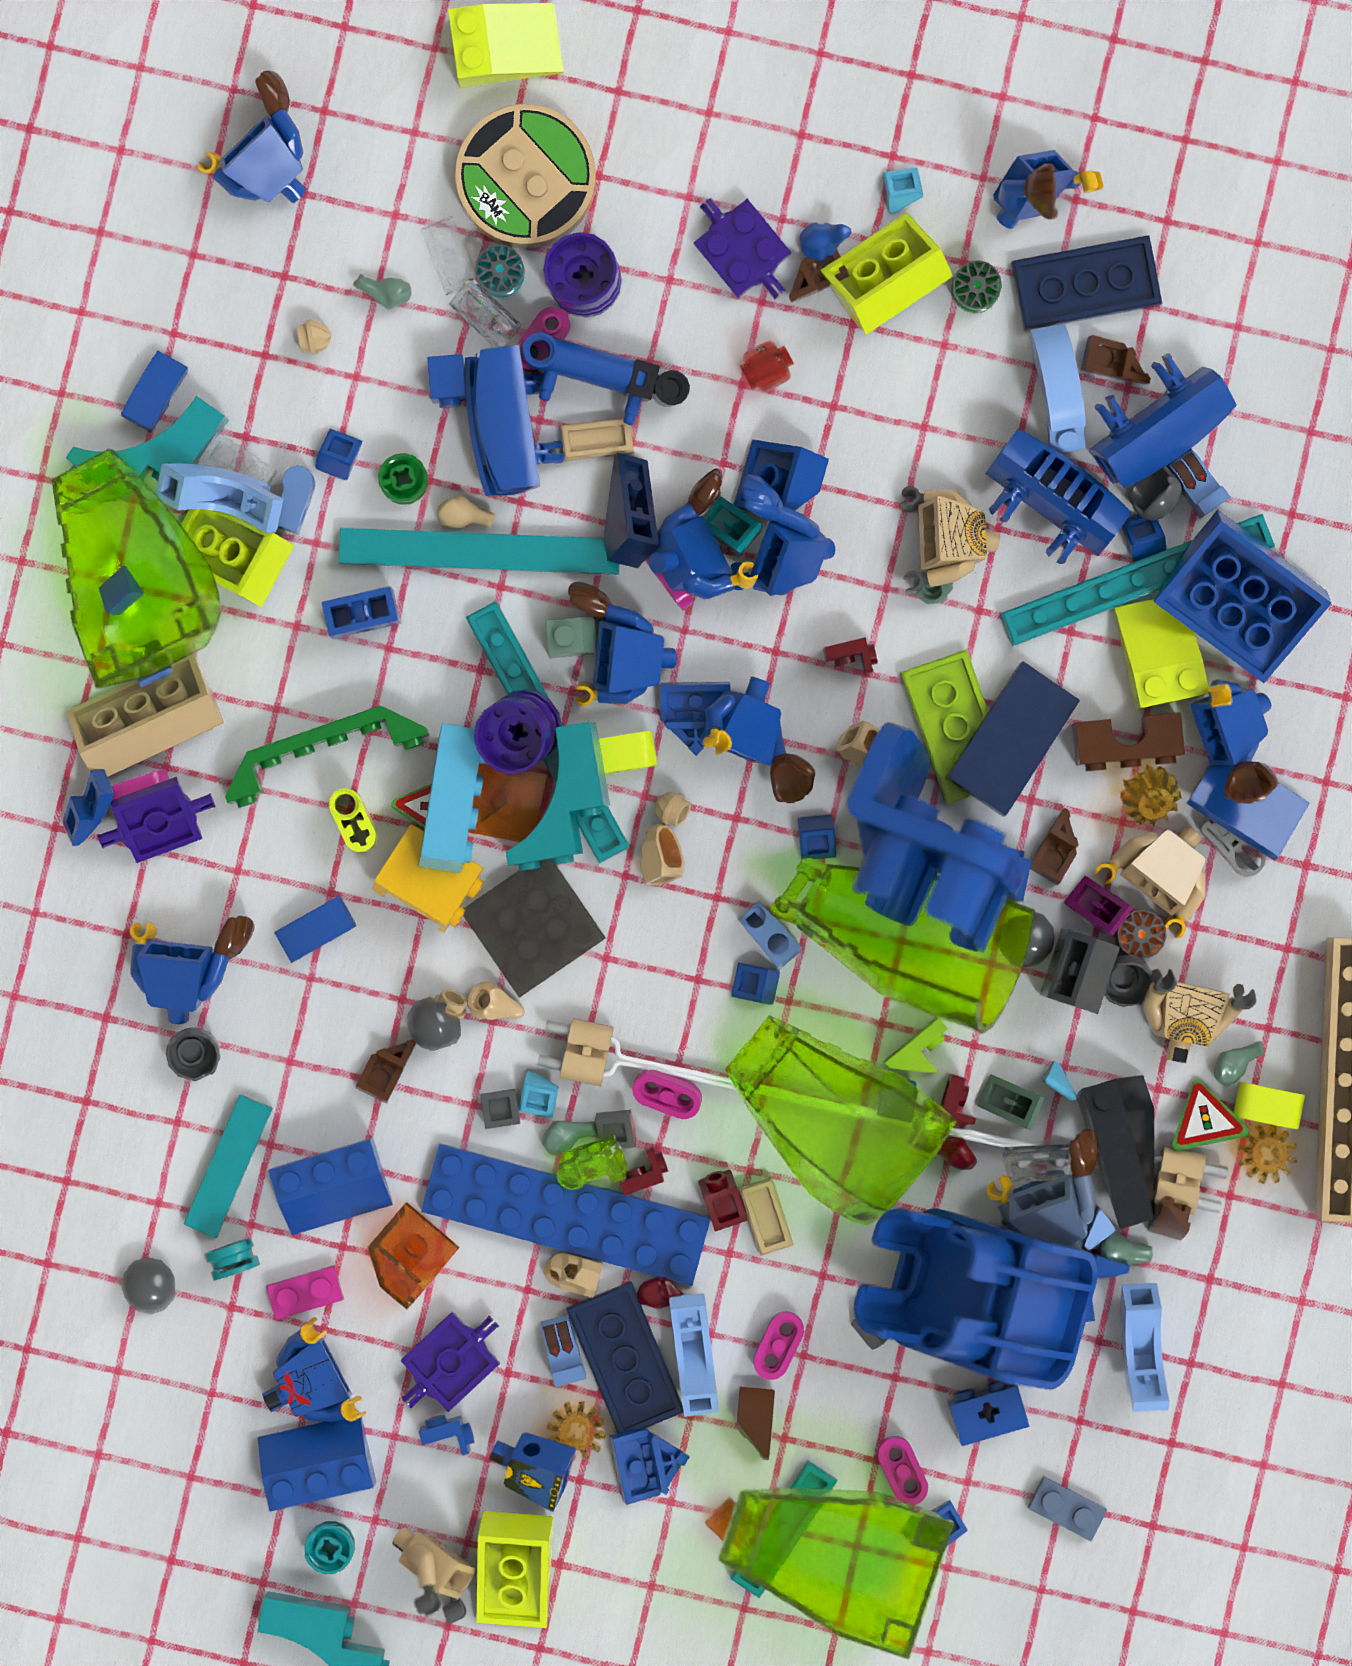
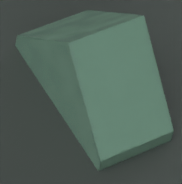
M990 1074L977 1106L1031 1130L1045 1098Z

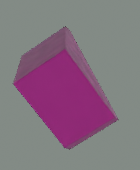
M1087 876L1082 878L1064 902L1065 905L1106 936H1113L1133 910L1130 904Z

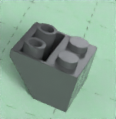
M1061 929L1040 995L1098 1014L1120 947L1071 930Z

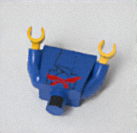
M314 1317L286 1340L276 1358L278 1368L273 1372L278 1385L262 1393L264 1402L271 1412L289 1404L296 1417L303 1415L308 1421L336 1422L345 1419L348 1421L357 1420L366 1415V1411L360 1413L355 1408V1403L362 1400L361 1396H356L350 1399L352 1392L323 1338L327 1331L325 1329L322 1333H318L314 1330L313 1323L318 1320Z

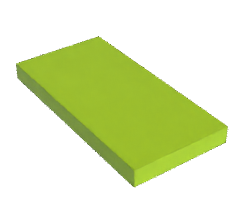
M966 649L900 672L925 747L930 754V761L946 805L971 796L946 779V776L988 713L981 688Z

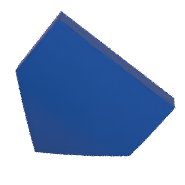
M660 682L661 720L664 722V726L668 730L670 729L695 756L704 749L703 741L699 739L706 727L705 710L720 698L725 691H730V682Z
M644 1427L609 1435L622 1500L626 1505L659 1496L661 1492L667 1495L669 1492L668 1486L681 1465L685 1466L690 1458L688 1454Z

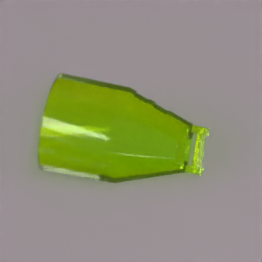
M803 858L796 868V875L782 896L777 897L770 907L774 916L796 924L799 930L885 999L984 1034L994 1026L1002 1015L1023 968L1031 940L1035 909L1006 900L984 953H976L954 945L949 937L953 926L930 917L925 910L938 875L935 877L916 923L912 926H905L869 909L866 906L867 892L858 894L852 891L851 888L860 867L825 864L811 858ZM807 882H813L801 903L795 901Z

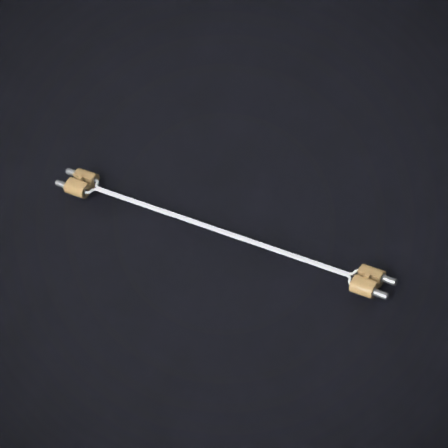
M575 1018L572 1019L571 1024L547 1020L545 1032L568 1037L566 1051L562 1059L539 1054L537 1066L560 1071V1078L601 1087L603 1076H611L619 1065L642 1070H657L674 1077L1071 1162L1069 1151L912 1117L910 1122L880 1117L876 1115L875 1109L625 1056L620 1052L619 1041L612 1037L614 1029L612 1026ZM610 1043H613L616 1056L621 1060L615 1061L611 1069L605 1071ZM1163 1146L1160 1156L1154 1157V1164L1159 1161L1157 1180L1154 1183L1155 1207L1159 1206L1160 1199L1168 1196L1175 1199V1203L1191 1207V1215H1194L1196 1209L1219 1213L1221 1201L1199 1197V1186L1203 1174L1226 1179L1228 1167L1205 1162L1206 1155L1186 1150L1175 1151L1172 1147ZM1098 1161L1095 1168H1100Z

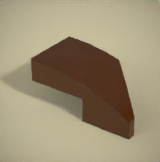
M838 250L832 256H828L822 261L809 257L803 259L789 295L791 303L830 287V284L825 280L820 270L841 257ZM845 265L839 268L840 273L834 275L838 281L849 277Z
M1066 808L1061 811L1034 855L1030 866L1031 870L1056 885L1061 883L1077 855L1076 848L1079 846L1070 823V812Z

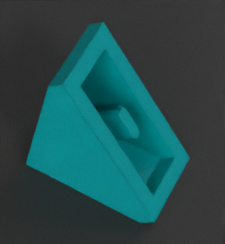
M721 496L703 516L713 536L739 558L763 529V525Z

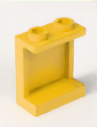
M411 824L374 880L372 890L382 897H385L386 894L391 895L438 924V930L445 933L450 925L456 928L466 912L462 905L469 896L474 899L484 884V881L480 879L483 867L472 860L470 863H463L461 873L419 867L424 831Z

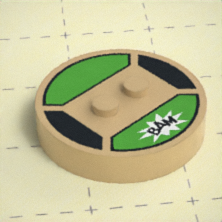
M518 104L490 113L471 129L458 153L455 180L462 207L470 221L480 232L495 242L509 247L533 249L557 242L565 235H569L582 222L594 198L596 169L588 141L571 120L547 107Z

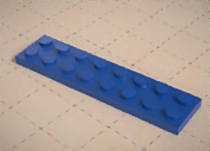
M442 1143L438 1147L421 1209L423 1213L653 1276L666 1277L669 1280L693 1286L711 1220L709 1216L632 1195L624 1196L621 1192Z

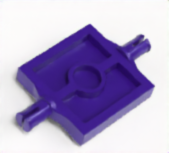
M709 198L706 202L714 213L710 211L705 203L700 206V209L708 216L712 224L708 231L693 244L737 298L741 297L750 288L763 284L773 296V299H777L779 294L771 285L773 284L781 295L786 289L783 288L773 274L778 265L787 259L792 252L748 198L734 210L724 214L713 202L712 198Z
M177 776L111 801V809L117 820V828L103 834H98L100 845L104 849L122 841L131 850L136 863L203 839L197 824L196 814L213 807L215 808V802L211 793L191 801L183 792Z
M452 1311L400 1360L412 1373L416 1385L401 1397L402 1400L406 1403L414 1394H417L407 1403L410 1408H413L427 1394L436 1399L447 1412L454 1408L500 1365L501 1362L488 1350L484 1341L499 1327L498 1323L495 1321L484 1330L494 1320L489 1315L474 1330L465 1325Z

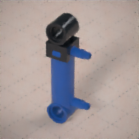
M537 332L530 335L523 341L520 347L523 363L531 369L544 371L540 385V400H550L557 376L560 375L628 396L623 420L628 425L634 424L635 418L639 413L641 401L648 402L653 397L657 404L663 407H672L682 403L689 394L690 385L688 379L679 371L669 370L658 374L659 365L638 359L632 360L555 338L546 333ZM533 342L545 344L548 349V355L545 360L538 361L531 356L530 346ZM666 379H671L678 384L679 393L675 398H668L662 392V384Z

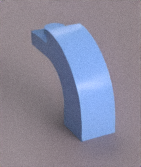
M1065 323L1030 329L1033 361L1038 372L1044 398L1048 444L1059 453L1085 449L1084 426H1086L1083 396L1077 363Z
M185 463L161 465L155 498L176 510L207 509L227 513L244 520L265 533L277 532L283 504L281 497L270 492L271 485L256 478L218 467Z
M1157 1283L1122 1285L1121 1290L1123 1360L1127 1392L1131 1397L1133 1412L1169 1410V1397L1161 1350L1162 1307Z
M704 1293L683 1294L678 1297L669 1298L684 1417L718 1413L719 1407Z

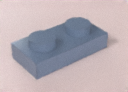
M1045 1476L1041 1479L1028 1505L1029 1510L1089 1541H1092L1107 1512L1105 1507Z

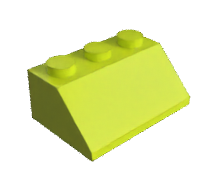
M907 212L820 270L849 316L866 335L953 277L941 248ZM845 265L849 277L838 281L834 275L840 273L839 268Z

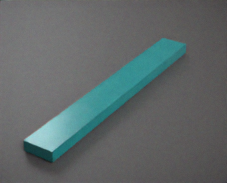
M1263 513L1237 523L1269 548L1275 546ZM1193 540L1000 613L1012 646L1160 591Z
M340 528L339 564L619 575V564L607 561L605 538Z
M497 601L467 616L466 619L506 693L509 694L512 691L527 689L539 692L549 699ZM558 743L554 750L543 758L556 784L559 770ZM608 806L601 807V814L581 818L580 811L576 812L578 826L599 864L630 847Z

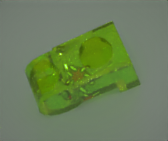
M615 1135L565 1152L561 1157L556 1176L561 1186L566 1189L577 1190L583 1187L587 1181L607 1175L611 1183L625 1180L628 1163Z

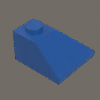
M752 439L734 505L739 509L747 510L744 506L743 482L751 474L764 479L778 493L783 506L796 510L820 492L829 459L803 447Z

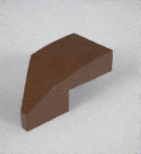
M1095 335L1088 336L1081 371L1140 384H1150L1151 380L1148 373H1144L1135 356L1137 354L1133 347L1127 348L1124 343Z
M411 1039L403 1044L378 1050L376 1054L371 1055L355 1088L387 1104L415 1048L416 1042Z
M1163 1197L1160 1199L1155 1219L1149 1221L1147 1231L1182 1240L1189 1232L1191 1223L1188 1220L1191 1207L1175 1203V1199L1171 1197Z
M740 1387L737 1412L739 1432L755 1447L763 1460H769L775 1390Z

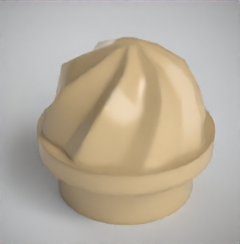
M306 320V324L297 325L302 353L311 352L312 355H316L328 347L331 332L325 324Z
M674 792L660 795L655 803V812L662 820V823L668 826L672 824L675 827H679L685 821L691 808V803L685 800L683 794Z
M444 989L440 995L435 996V1000L447 1004L445 1012L449 1017H458L459 1020L464 1018L467 1000L460 993L451 989Z

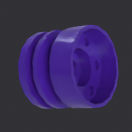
M582 232L565 235L552 245L545 257L543 272L546 285L559 307L573 316L586 318L600 315L612 307L620 295L622 276L615 254L609 245L594 234ZM588 272L590 279H587V285L583 286L578 279L582 278V273Z
M527 689L512 691L484 710L477 720L474 732L477 751L484 762L496 771L508 774L525 772L550 754L556 747L558 742L555 728L562 726L560 715L552 701L541 693ZM520 722L524 723V730L527 731V733L524 734L522 732L523 726L519 724Z

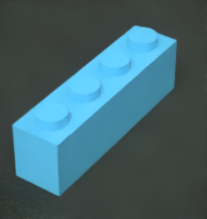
M442 723L419 867L461 873L463 863H470L473 842L467 841L468 830H475L478 809L472 808L474 796L480 797L484 776L477 775L479 763L485 764L476 748L474 728Z

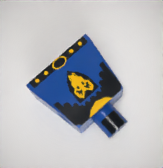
M526 1432L521 1435L516 1447L497 1440L489 1460L507 1467L503 1483L507 1488L554 1512L567 1486L576 1448Z

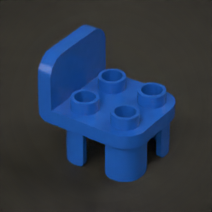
M887 722L875 736L847 800V808L850 814L857 820L864 854L863 863L851 889L858 894L868 893L866 906L872 911L902 925L912 926L916 923L935 877L939 873L925 907L927 914L932 918L953 926L949 937L954 945L983 954L1007 898L1015 899L1024 879V876L1014 864L1018 852L1002 844L1005 835L987 824L973 819H965L960 832H956L951 826L938 820L937 817L940 811L931 804L919 799L929 771V752L911 729Z
M894 1208L888 1210L879 1218L872 1235V1244L880 1248L900 1251L901 1253L891 1288L862 1284L857 1290L854 1301V1315L863 1331L880 1338L895 1340L904 1347L1006 1383L1052 1390L1065 1382L1076 1360L1097 1283V1262L1090 1252L1064 1244L1039 1240L943 1209L934 1208L917 1212Z

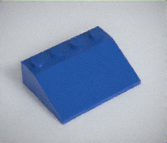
M1220 510L1213 514L1195 536L1154 599V603L1263 683L1268 680L1332 604L1327 590Z

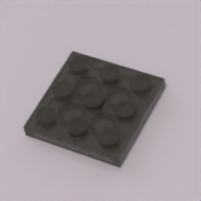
M552 859L539 861L540 868L517 871L463 908L466 910L463 917L519 998L606 939L557 865H553Z

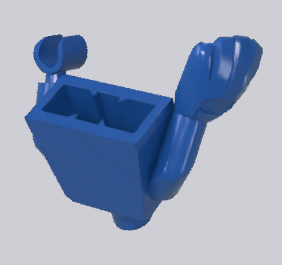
M749 474L743 482L744 506L750 512L770 521L751 574L749 575L748 572L743 574L746 577L758 575L756 583L753 585V590L766 592L770 596L786 595L793 589L812 583L817 579L823 560L834 557L836 551L835 544L830 538H826L820 532L817 523L805 515L783 506L778 493L764 479L757 475ZM741 562L731 564L730 568L733 574L730 576L737 574L739 566L742 564ZM738 585L733 586L734 590L737 591L744 589L739 587Z

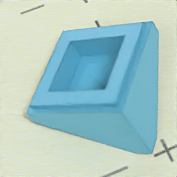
M918 168L883 173L889 214L896 213L923 197Z
M1054 1061L1043 1076L1042 1082L1070 1101L1075 1100L1077 1095L1061 1065Z
M527 1070L519 1111L553 1118L559 1086L534 1071Z

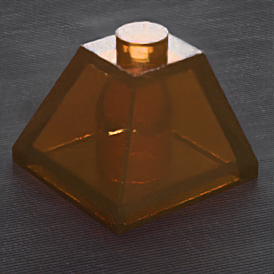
M479 763L477 775L484 776L480 797L474 796L472 808L478 809V817L475 830L469 829L468 833L516 842L523 841L540 822L548 776L529 771L508 774L496 771L487 764Z
M406 1202L367 1248L380 1288L407 1310L460 1247Z

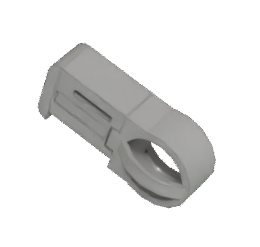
M1211 819L1202 826L1201 834L1231 864L1233 870L1239 875L1246 877L1254 876L1264 867L1266 855L1259 851L1261 864L1258 866L1241 848L1242 846L1251 845ZM1235 852L1253 871L1248 872L1238 866Z

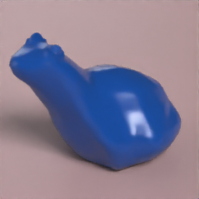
M813 222L800 234L801 250L806 257L822 261L826 257L832 256L839 245L851 235V228L844 224L832 225L829 223L818 224Z

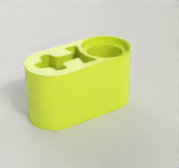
M652 731L599 738L605 774L658 766Z
M347 788L335 791L330 797L329 809L346 845L351 850L360 853L372 850L378 842V832L361 796ZM343 795H351L356 803L354 811L348 815L341 814L337 809V802ZM361 814L364 819L358 820L357 823L361 830L369 831L370 833L366 837L367 844L364 846L359 842H353L352 838L357 835L354 826L349 824L345 827L344 821L354 820Z
M1239 1082L1233 1113L1238 1118L1299 1130L1305 1095Z

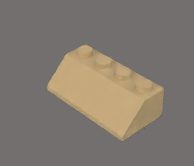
M194 653L171 662L172 674L151 684L140 687L136 678L66 711L78 752L89 771L104 769L107 777L113 776L119 771L145 761L171 747L178 746L182 742L201 733L208 732L224 723L217 701Z

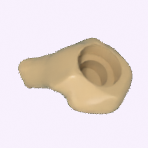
M460 495L442 502L437 510L439 523L443 527L463 528L471 523L490 527L496 518L493 512L474 505L467 498Z
M486 981L476 984L468 995L467 1006L472 1015L479 1020L484 1018L487 1020L500 1018L518 1019L525 1014L523 1006L510 998L501 988L495 987L493 982Z

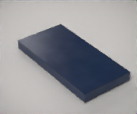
M1150 235L1011 262L1024 331L1161 306L1163 304Z
M1024 661L1020 662L946 776V779L1002 817L1007 816L1080 700Z
M632 1281L597 1294L594 1298L590 1297L566 1307L617 1433L641 1427L648 1428L684 1413L682 1402L643 1307L638 1302L637 1293Z

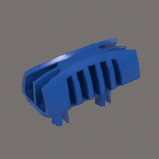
M519 345L482 349L480 353L476 354V357H465V392L469 428L485 496L517 495L540 487L537 464H559L564 460V454L548 452L562 447L563 444L560 441L534 444L527 395L540 394L541 384H538V382L542 381L544 373H523Z
M1167 353L1161 356L1167 370L1157 362H1153L1151 365L1164 383L1167 391L1137 415L1128 419L1115 400L1114 395L1105 397L1111 413L1104 405L1099 403L1095 405L1094 408L1109 427L1110 433L1090 448V454L1112 484L1119 482L1125 488L1154 474L1190 450L1230 414L1237 405L1224 380L1217 372L1202 366L1185 378L1172 359L1171 354Z
M1017 429L985 473L1005 488L994 504L989 507V511L993 515L1003 505H1006L999 521L1008 522L1012 513L1020 502L1023 501L1061 529L1055 540L1046 549V554L1050 557L1060 546L1063 547L1056 562L1059 564H1064L1067 561L1068 556L1078 543L1096 556H1099L1131 514V511L1093 476L1063 454L1020 429Z

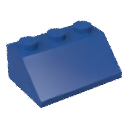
M373 1137L268 1170L278 1205L292 1235L393 1205Z
M362 1417L354 1421L345 1419L336 1422H320L258 1437L261 1476L269 1512L372 1489L376 1484Z

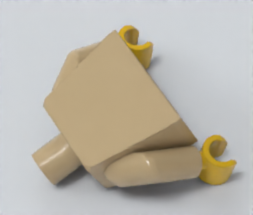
M1184 827L1178 836L1171 830H1166L1160 836L1150 832L1132 838L1112 855L1110 863L1099 865L1095 875L1103 867L1110 868L1112 877L1104 883L1110 884L1116 878V871L1119 868L1123 869L1119 875L1171 915L1163 922L1166 931L1171 923L1177 922L1180 924V928L1175 934V938H1180L1186 931L1185 920L1191 919L1205 898L1206 875L1202 868L1206 860L1203 855L1195 850V847L1201 840V836L1193 828Z

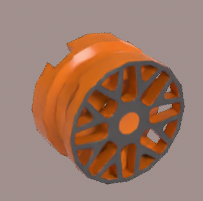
M1147 910L1131 911L1114 933L1115 942L1120 947V950L1126 955H1132L1139 959L1150 958L1158 954L1163 948L1167 937L1166 927L1162 919L1154 912Z

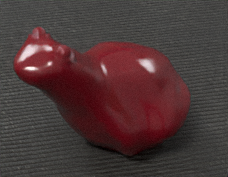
M952 1137L943 1140L922 1141L925 1154L940 1155L948 1164L959 1170H971L977 1164L975 1155L963 1138Z
M656 1277L643 1282L637 1292L638 1302L641 1305L655 1309L670 1306L669 1298L683 1295L672 1281L666 1277Z

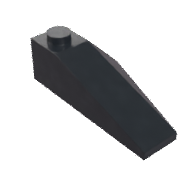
M1144 1076L1117 1078L1082 1088L1076 1098L1086 1128L1096 1132L1098 1142L1097 1161L1120 1230L1154 1220V1106Z

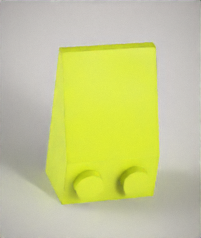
M554 3L481 4L448 9L460 88L564 73Z
M189 509L164 556L262 607L295 545L275 533H265L233 515L207 509Z
M1154 599L1114 607L1135 710L1209 694L1203 659L1194 631L1154 603Z
M483 1511L478 1533L476 1623L547 1628L553 1516Z

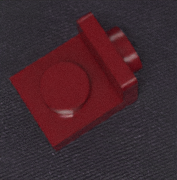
M866 637L823 648L826 662L834 660L835 667L856 662L854 655L859 654L865 674L872 673V665L878 664L874 644L867 645Z
M949 1073L938 1114L946 1117L945 1124L965 1129L966 1123L974 1125L976 1118L957 1112L958 1105L964 1107L969 1086L964 1085L966 1078Z
M653 1146L646 1149L652 1169L646 1171L644 1165L624 1172L626 1178L620 1180L624 1196L664 1182L663 1173L668 1172V1168L662 1151L655 1154Z
M731 1170L712 1172L706 1178L698 1181L715 1232L748 1221Z

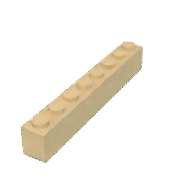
M1326 937L1315 1218L1326 1222L1352 1223V938Z

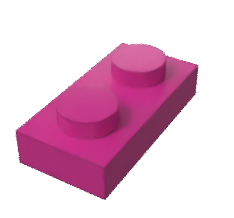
M335 1265L266 1286L276 1320L344 1300Z

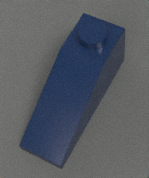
M618 452L613 460L604 527L607 561L639 568L659 546L648 460Z

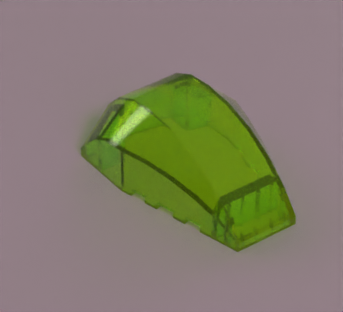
M107 449L53 478L52 487L57 523L62 526L64 543L61 544L62 558H66L69 578L65 579L67 593L71 594L73 610L70 611L71 623L95 687L105 688L150 676L207 647L217 628L221 614L219 591L212 568L178 520L149 486L112 449ZM122 566H126L144 594L121 615L108 614L104 608L99 587Z
M768 1015L725 1067V1072L754 1119L808 1193L839 1215L867 1226L879 1219L895 1205L934 1159L957 1122L956 1118L903 1076L892 1071H885L862 1057L859 1059L848 1054L834 1044L822 1042L812 1037L810 1033L771 1015Z
M834 1489L740 1490L717 1559L750 1581L765 1588L785 1603L787 1602L800 1610L812 1620L827 1627L841 1638L909 1659L955 1523L930 1510L881 1492Z

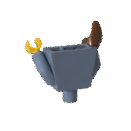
M1091 1129L1082 1130L1077 1134L1076 1139L1070 1142L1072 1176L1067 1174L1010 1194L1009 1197L1007 1194L1011 1191L1012 1183L1007 1176L1002 1175L998 1179L1003 1191L996 1188L994 1181L988 1184L987 1195L992 1200L999 1201L1000 1206L998 1209L1008 1230L1039 1240L1082 1249L1084 1245L1083 1239L1088 1235L1087 1224L1093 1220L1096 1203L1090 1177L1098 1159L1096 1132Z

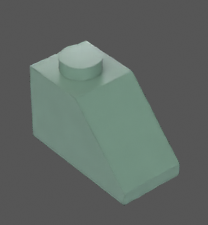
M577 617L545 620L549 657L560 658L596 654L599 620L603 619L597 617Z

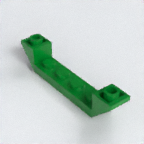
M380 705L246 752L225 795L228 804L237 803L238 808L258 802L256 795L262 794L264 791L255 766L261 765L262 770L282 764L281 757L294 753L295 758H300L315 752V745L327 742L328 747L348 741L347 734L360 730L362 735H366L382 729L380 723L384 721L387 723L394 746L403 745L404 750L424 744L422 738L429 736L428 729Z

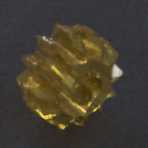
M1146 765L1144 772L1139 773L1133 770L1134 778L1123 780L1125 789L1119 792L1120 799L1124 805L1123 809L1128 816L1133 817L1140 825L1148 821L1149 824L1155 826L1158 818L1168 821L1167 813L1169 811H1178L1176 801L1182 798L1177 785L1178 782L1174 775L1167 773L1166 769L1161 766L1153 770L1152 767Z
M1270 1124L1266 1134L1261 1125H1256L1255 1133L1257 1137L1255 1138L1250 1133L1244 1137L1250 1143L1249 1146H1237L1238 1151L1247 1153L1246 1157L1238 1160V1164L1240 1166L1251 1164L1246 1170L1245 1175L1251 1178L1258 1172L1257 1179L1261 1184H1265L1267 1181L1268 1173L1272 1182L1278 1183L1280 1182L1279 1170L1287 1176L1292 1173L1285 1166L1286 1161L1297 1163L1298 1158L1288 1155L1287 1152L1296 1149L1297 1145L1294 1142L1283 1144L1288 1139L1289 1132L1283 1130L1277 1135L1276 1125ZM1272 1145L1271 1154L1274 1158L1272 1161L1264 1159L1263 1163L1261 1159L1264 1155L1261 1149L1263 1147L1270 1149Z
M580 1400L577 1411H573L572 1404L567 1401L564 1403L566 1415L557 1409L553 1411L552 1415L560 1423L548 1422L547 1429L559 1433L551 1435L548 1439L556 1442L561 1441L562 1444L576 1448V1451H581L582 1458L588 1460L589 1451L587 1447L589 1446L593 1451L599 1452L601 1446L594 1439H606L607 1433L596 1429L605 1424V1418L592 1420L598 1410L596 1406L591 1407L585 1413L583 1412L585 1402ZM572 1423H579L578 1427H581V1425L585 1426L586 1429L583 1430L582 1438L575 1439V1434L572 1437L569 1436L568 1432L571 1431Z

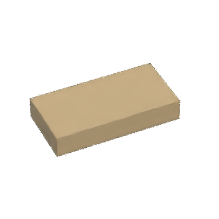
M624 418L560 425L564 460L573 461L615 456L617 452L622 454L634 453L631 425L625 424L623 422Z
M773 1178L740 1187L739 1190L760 1255L793 1246L794 1243Z

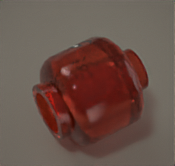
M766 341L743 355L744 363L740 365V368L752 390L758 388L759 391L767 393L790 380L791 372L788 367L793 365L794 362L785 345L778 348L773 341Z

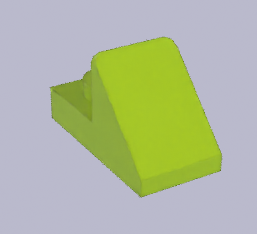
M936 1017L883 1061L884 1064L891 1069L939 1073L921 1051L925 1047L932 1051L946 1039L942 1033L948 1028L939 1017Z

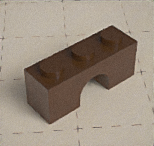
M1181 712L1142 717V736L1134 745H1124L1115 739L1112 733L1111 719L1073 723L1076 766L1085 765V771L1087 772L1107 770L1106 763L1120 762V768L1142 766L1141 760L1155 758V765L1177 763L1176 756L1185 755Z

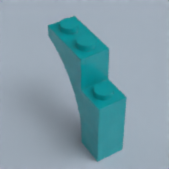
M196 396L175 423L160 435L143 444L117 451H91L73 446L65 458L73 463L70 471L87 482L92 477L102 485L98 490L108 498L116 502L120 497L128 502L151 469L155 470L151 477L158 481L162 464H198L229 420Z
M589 721L555 728L559 751V770L554 795L545 815L536 828L518 845L506 851L508 866L518 865L519 871H527L540 868L539 861L553 859V865H561L574 862L573 855L583 854L576 812L580 811L581 818L601 814V807L610 806L596 722Z
M267 1591L265 1594L257 1632L282 1637L298 1643L319 1656L329 1666H389L390 1660H384L385 1649L344 1641V1638L351 1639L355 1618L349 1617L350 1606Z

